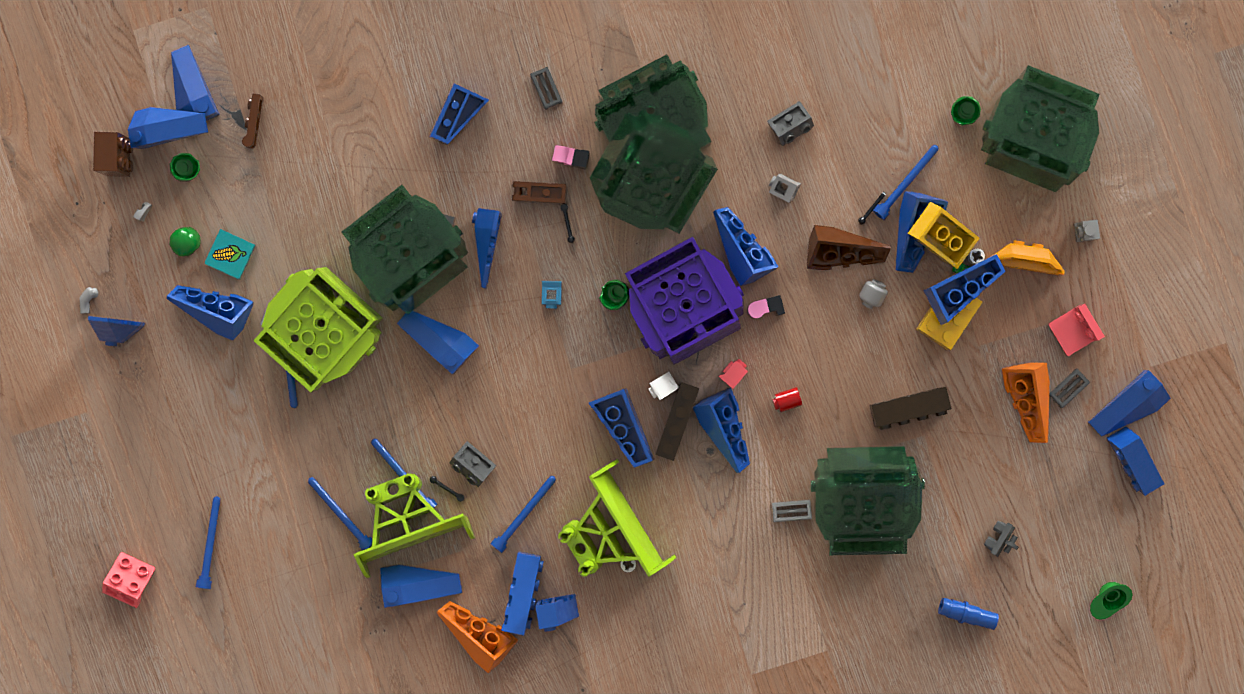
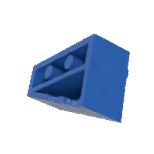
M454 83L429 137L445 145L449 144L489 99Z
M1126 426L1107 437L1117 458L1123 465L1124 472L1131 478V485L1136 492L1140 491L1146 496L1164 485L1141 437Z
M575 594L537 600L535 605L539 629H544V632L556 630V626L579 617Z

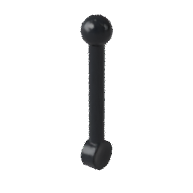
M884 191L865 215L858 219L859 224H865L866 218L886 195Z
M562 204L561 210L564 213L569 236L567 240L569 243H573L575 238L572 236L569 223L567 204Z
M435 476L430 477L431 483H436L437 485H439L440 487H442L443 489L457 497L458 501L461 502L464 500L463 494L456 493L443 483L439 482Z

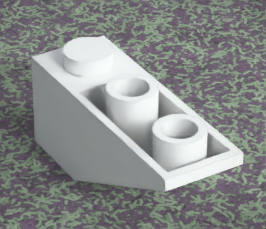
M667 372L650 382L651 387L648 390L654 399L658 397L661 400L679 387L670 372Z

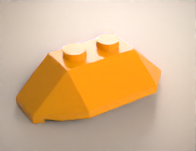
M1013 240V243L1007 244L993 254L998 255L1003 267L1059 276L1065 273L1051 251L1043 248L1044 245L1032 243V246H1026L1023 241Z

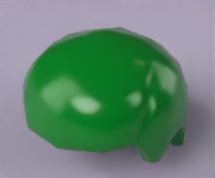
M971 96L958 98L952 104L951 109L953 120L961 126L976 122L981 112L979 102Z
M179 153L173 157L169 164L170 173L180 182H189L195 179L200 171L199 160L189 153Z
M181 227L171 234L169 242L173 253L181 257L192 255L201 244L200 235L191 227Z
M610 280L602 287L599 297L602 305L609 310H618L625 306L629 300L628 286L620 280Z

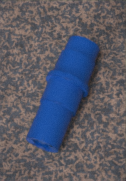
M942 598L938 608V614L957 620L958 623L978 625L991 630H995L999 619L997 613L980 609V607L970 605L967 601L960 602Z

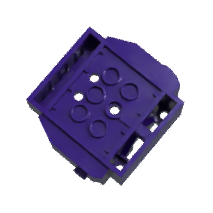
M693 237L625 273L632 287L629 289L630 312L643 335L641 341L645 349L650 348L651 352L658 356L659 359L669 356L673 365L741 329L738 317L744 314L742 298L744 294L740 286L736 287L723 262L705 249L700 250ZM680 274L685 275L683 280L678 279ZM663 283L668 284V287L666 289L661 288V285ZM684 304H690V308L684 309ZM695 335H697L698 338H696V339L693 340L692 337L695 336Z

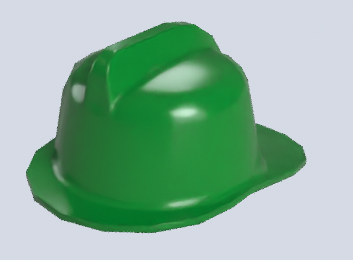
M1116 582L1104 584L1099 590V595L1093 599L1090 605L1091 615L1099 620L1112 616L1130 603L1133 596L1132 590L1128 586Z

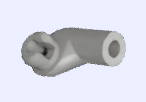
M88 287L79 298L80 314L90 313L89 302L92 298L98 297L97 288Z

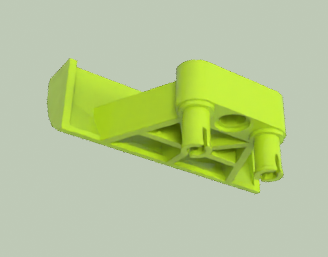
M618 459L589 476L598 492L597 497L580 521H570L558 534V539L562 537L560 542L567 543L580 565L578 572L582 571L580 575L584 577L595 573L602 567L603 563L639 560L649 577L677 558L674 554L662 561L608 470L619 463ZM601 500H603L617 524L612 528L609 527L597 507ZM590 516L593 518L596 525L586 523ZM621 530L634 553L624 552L613 534L614 531ZM588 533L603 535L599 551ZM579 543L584 544L586 551L580 548ZM609 545L613 554L605 555L607 547Z
M412 473L403 475L366 489L365 496L367 501L375 506L372 547L355 553L354 557L363 575L366 578H370L367 562L462 527L465 528L471 540L475 539L468 517L462 513L445 520L418 492L422 487L421 479ZM393 485H397L399 488L398 492L391 495L390 488ZM410 495L402 516L384 506L386 503ZM416 498L426 506L411 512ZM382 509L397 518L381 523ZM432 512L441 521L414 532L411 531L408 522L410 519ZM403 523L406 535L379 544L380 530Z

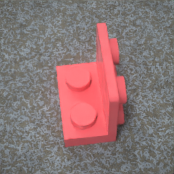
M1086 304L1078 305L1048 324L1066 356H1070L1093 341H1099L1105 337Z
M121 552L103 582L102 593L137 608L141 602V594L152 577L155 567Z

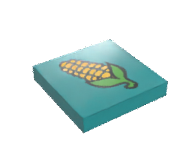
M220 229L204 264L240 280L256 245Z

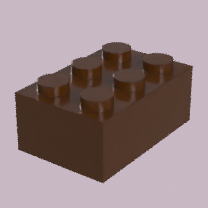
M94 132L93 171L105 176L130 177V172L133 171L130 153H133V148H131L129 138L118 132Z

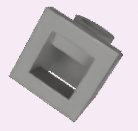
M778 174L773 176L769 186L771 189L769 193L790 203L794 200L801 183ZM782 183L787 184L788 188L786 190L782 188Z
M1098 220L1074 223L1076 242L1100 239Z

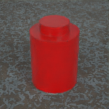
M797 387L774 394L775 398L772 399L775 410L779 409L780 412L802 406V400Z

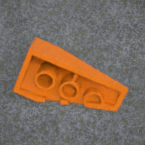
M1030 362L1002 368L1005 389L1007 393L1010 392L1014 401L1012 403L1013 407L1018 410L1021 416L1020 422L1029 442L1047 443L1050 385L1047 363Z
M451 601L437 611L438 616L470 657L487 673L491 672L501 663L518 641L511 633L501 631L502 626L498 625L496 627L488 623V619L483 617L480 619L472 615L469 610Z

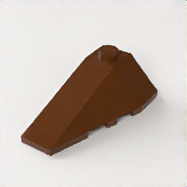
M814 225L808 244L807 269L832 270L834 266L843 265V268L850 267L849 264L856 263L861 265L884 263L891 250V246L834 227Z

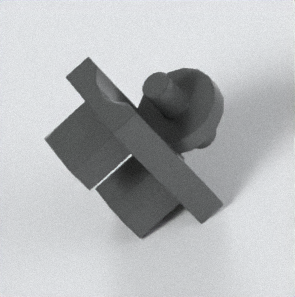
M997 521L993 530L1001 534L998 541L989 536L984 545L997 557H999L1004 547V552L1009 554L1012 548L1017 550L1019 547L1014 543L1018 537L1012 535L1015 527L1010 523L1005 524Z

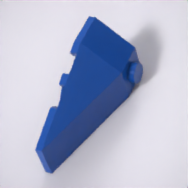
M904 192L899 215L895 270L911 273L915 271L925 253V246L910 236L908 232L930 202L942 207L946 211L948 201L922 193Z
M410 309L397 323L451 374H455L479 347L466 333Z
M88 316V321L98 339L106 341L105 345L117 346V343H124L145 325L144 322Z
M727 388L701 400L693 407V410L702 428L735 472L740 473L750 464L746 441L742 440L740 429H743L742 422L739 423L737 411H739V406L732 389Z

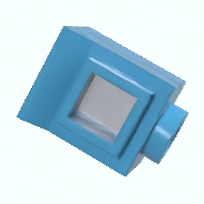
M542 281V305H546V308L557 309V305H561L562 282Z

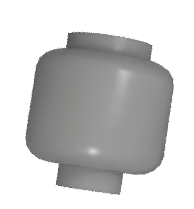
M872 279V281H867L864 284L859 297L865 307L872 309L873 306L880 307L883 304L888 291L885 284Z

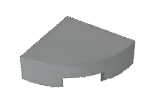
M144 202L140 210L137 209L134 218L144 222L152 204Z

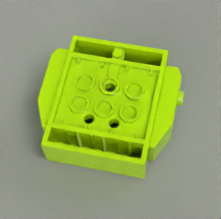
M327 267L316 268L315 271L312 269L302 270L291 274L285 281L286 284L268 303L262 323L264 329L253 340L310 392L318 390L323 383L330 382L352 372L366 355L369 357L376 350L374 346L382 334L376 326L383 318ZM348 301L354 308H349L345 303ZM321 319L325 322L323 327L319 325V320ZM294 334L299 338L297 342L293 340ZM309 347L313 349L311 355L307 353Z

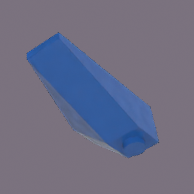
M187 45L171 52L176 110L205 113L206 121L220 115L190 46Z
M155 107L135 111L128 127L131 148L146 149L208 133L205 113Z
M728 207L717 209L713 212L730 269L740 286L753 283L778 268L769 250L765 246L762 248L755 241V235L753 233L750 235L743 228L744 224Z
M478 208V212L473 214L472 223L475 224L481 287L487 289L502 214L500 211Z
M179 285L167 295V299L216 334L232 341L244 329L253 307V301L239 295L230 294V296L219 295V292L213 291L211 294L201 292L198 288Z
M1144 370L1088 423L1100 436H1104L1157 412L1171 398L1163 384L1150 370Z
M406 565L380 568L384 608L462 593L460 575L458 573Z

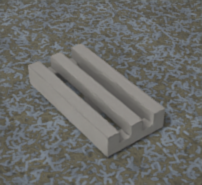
M810 500L772 503L773 522L812 519ZM807 504V508L776 509V507ZM807 512V515L777 518V514Z

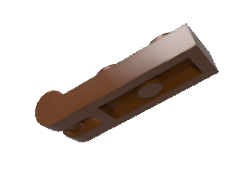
M253 93L252 98L248 100L250 114L245 120L247 135L242 139V144L249 149L255 148L257 144L263 96Z
M513 181L514 195H512V201L565 204L566 184ZM522 188H527V195H522Z

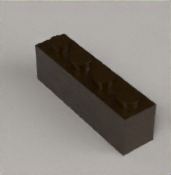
M683 382L680 383L655 455L674 461L699 388Z
M946 387L869 405L874 426L880 427V430L891 428V424L897 422L899 425L910 423L909 419L917 418L918 421L929 419L928 415L936 413V416L948 414L947 410L952 409Z

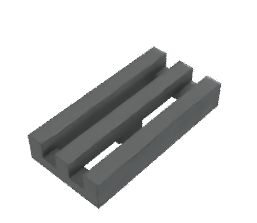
M548 67L530 74L545 110L563 103ZM546 72L550 84L553 88V91L556 95L557 100L555 101L553 100L549 88L546 84V81L543 77L542 73ZM539 75L543 87L546 91V94L549 98L550 103L548 104L546 103L542 91L539 87V84L536 80L535 76Z
M1076 368L1049 393V396L1053 398L1060 408H1063L1090 381ZM1075 375H1078V376H1079V377H1077L1065 390H1063L1058 396L1055 395V394H1056L1060 389H1062ZM1084 381L1063 402L1060 401L1078 382Z

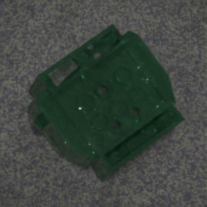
M667 54L599 89V97L602 102L595 105V118L597 121L594 123L598 131H603L614 154L630 167H636L643 180L710 146L712 143L706 132L708 128L707 102L696 83L698 78L693 70L690 71L688 66L683 64L681 60L672 64ZM652 72L655 73L649 76L646 82L641 84L639 79L647 76ZM631 84L632 89H630V87H629V88H627V89H625V90H623V91H620V89H622V88L626 87L627 85ZM615 92V96H614V97L611 98V97L608 96V95H610V94H612V93ZM652 108L654 113L648 114L647 109ZM674 129L676 134L672 136L668 131ZM658 138L659 143L653 144L652 139Z
M1028 65L1021 73L1019 79L998 98L990 119H986L982 130L985 132L982 137L981 151L988 153L985 164L1053 192H1057L1064 184L1070 185L1084 171L1087 172L1091 163L1089 160L1099 135L1098 112L1095 110V106L1100 94ZM1040 131H1044L1046 136L1041 135Z
M643 110L639 112L637 117L626 113L589 177L599 203L605 213L640 229H664L666 227L680 234L718 168L713 158L703 153L701 147L688 131L670 123V120L666 117L648 114ZM646 173H651L649 177H644Z
M400 185L341 232L351 244L348 249L352 268L370 291L368 295L375 303L379 302L392 311L400 307L407 314L411 313L468 268L461 259L468 253L465 241L461 237L463 232L457 225L453 227L435 204L417 195L412 196L403 185ZM401 223L400 228L396 229L395 225ZM382 235H385L386 238L383 241H380V237ZM406 251H410V255L408 257L404 256Z
M905 446L827 448V458L817 460L814 480H811V492H814L815 520L824 539L828 541L829 556L907 554V540L913 536L921 521L922 490L925 489L924 478H921L920 470L915 463L914 457L906 456Z

